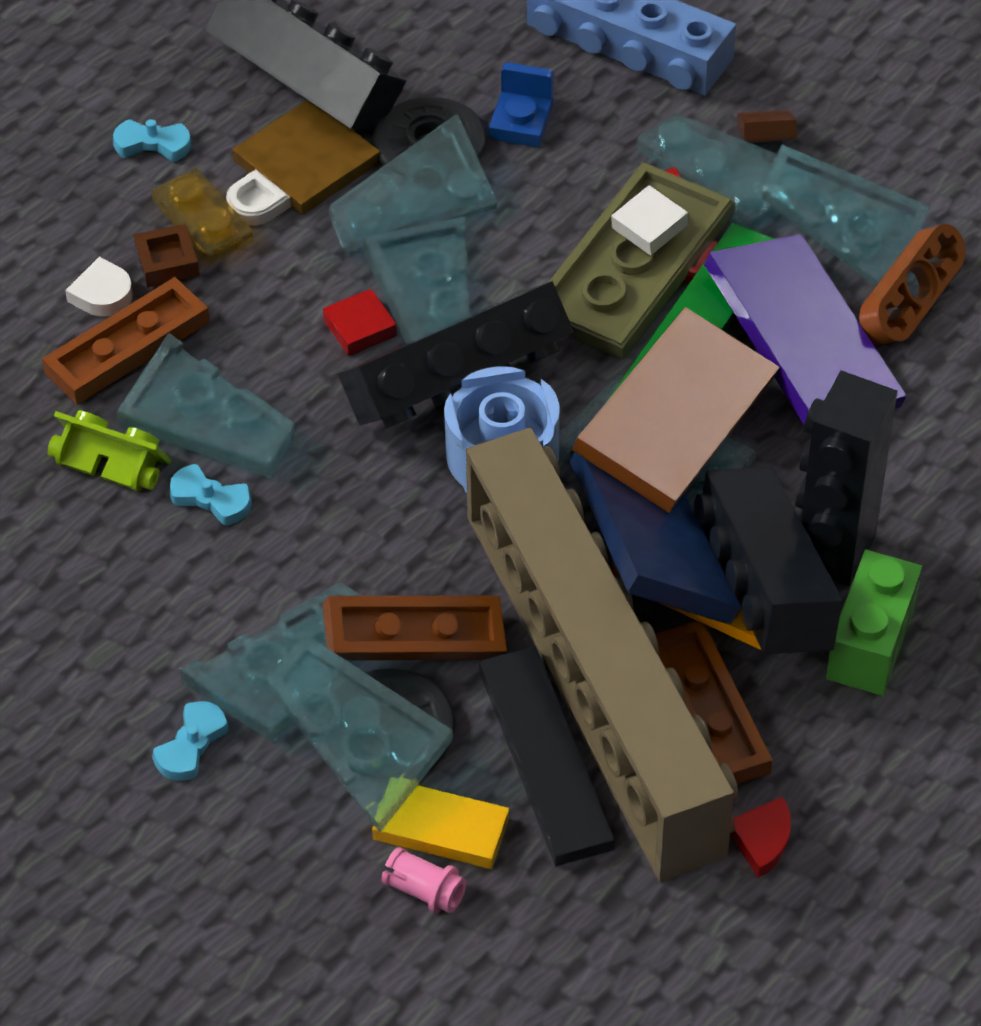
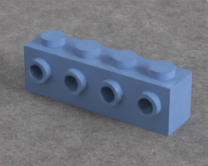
M527 0V24L535 27L540 33L547 36L556 35L578 44L586 52L600 53L623 62L625 66L633 71H645L668 80L671 85L678 89H690L706 95L734 59L736 23L677 0Z

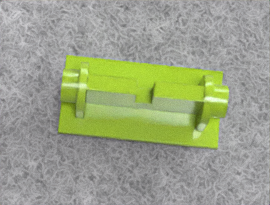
M81 410L77 411L75 417L57 411L54 413V417L65 427L62 435L55 434L48 445V455L55 458L57 465L94 476L101 458L104 457L108 459L101 475L104 480L140 492L142 488L149 490L155 488L160 473L159 469L155 468L157 461L167 465L171 463V459L158 446L160 440L145 431L128 427L126 434L108 429L109 423L101 417Z

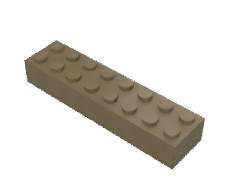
M531 427L466 448L467 518L530 638L537 647L540 657L659 883L727 858L730 834L735 831L732 816L733 800L738 798V787L734 775L726 763H717L710 750L711 739L703 719L699 715L691 716L684 703L683 686L678 674L672 667L665 669L658 656V643L653 629L647 621L640 623L633 611L632 595L628 593L621 576L614 577L608 566V554L601 536L598 532H589L584 523V512L577 493L572 488L566 490L560 480V468L553 450L549 446H541Z

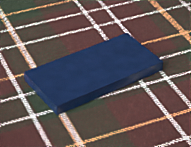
M575 452L569 462L628 593L725 624H731L741 606L686 495L684 494L672 511L668 513Z

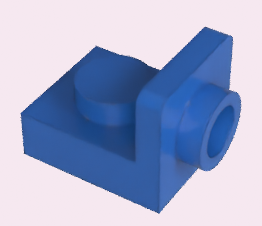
M504 63L501 71V93L489 126V139L540 147L554 105V72L552 70Z

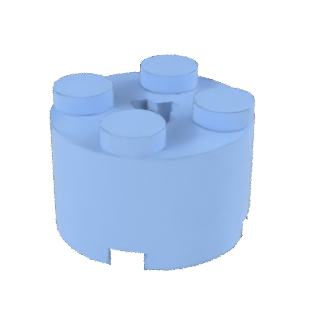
M490 367L471 373L461 380V388L453 396H451V393L449 394L444 407L446 461L451 474L463 486L466 493V448L531 427L541 446L551 447L557 461H559V401L551 386L542 379L540 385L525 378L524 370L514 367Z

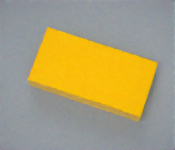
M391 779L372 828L373 840L492 869L509 821V808Z

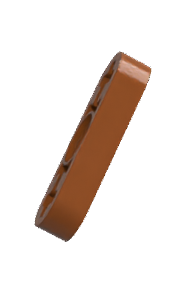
M940 224L918 231L865 300L860 309L859 321L874 345L882 346L906 340L961 268L965 260L966 249L960 232L954 226ZM936 256L939 259L932 262L928 261L929 259H933ZM909 271L916 276L918 281L919 293L917 298L911 294L908 288L907 276ZM894 307L898 308L896 310H892L890 313H888V311L886 310Z

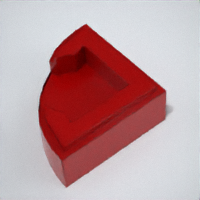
M783 796L733 818L735 831L730 835L758 878L770 872L778 864L789 841L791 817Z

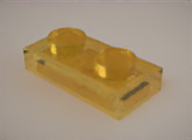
M197 168L151 190L153 202L174 226L187 224L194 249L208 265L254 242L253 230Z

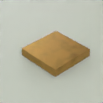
M309 100L301 103L232 149L233 161L248 173L255 169L290 196L291 207L301 215H304L381 163L378 160L380 151Z

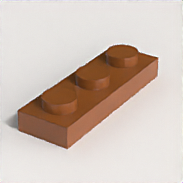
M174 277L43 357L44 373L78 405L210 323L208 307Z
M328 596L322 604L328 661L484 660L503 655L507 652L500 596Z
M695 621L655 633L659 649L658 656L665 669L672 667L678 674L684 690V703L691 716L699 715L703 719L711 739L710 750L717 763H726L729 766L737 784L771 774L773 760L706 625Z

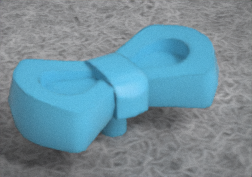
M153 119L147 120L146 126L133 120H126L113 133L114 148L122 158L131 157L142 151H157L168 160L178 162L189 153L192 147L190 133L183 124L161 128V126L156 125V121Z
M192 464L178 470L171 478L170 497L174 505L198 506L211 511L225 526L241 521L248 515L251 509L252 497L247 484L222 486L216 480L206 479L197 464Z
M207 701L191 702L185 705L183 711L184 726L178 730L176 739L155 747L153 750L152 758L154 764L164 777L173 781H185L196 778L199 770L200 756L205 752L210 743L224 736L229 730L226 717L217 705Z

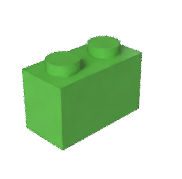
M865 549L840 615L834 650H831L829 653L827 680L884 696L916 606L923 565Z

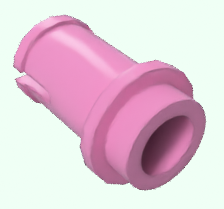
M402 847L396 848L385 866L394 869V872L383 871L382 883L428 903L429 911L435 914H439L441 910L448 913L454 912L464 896L467 881L459 876L458 868L452 865H448L443 869L407 852Z

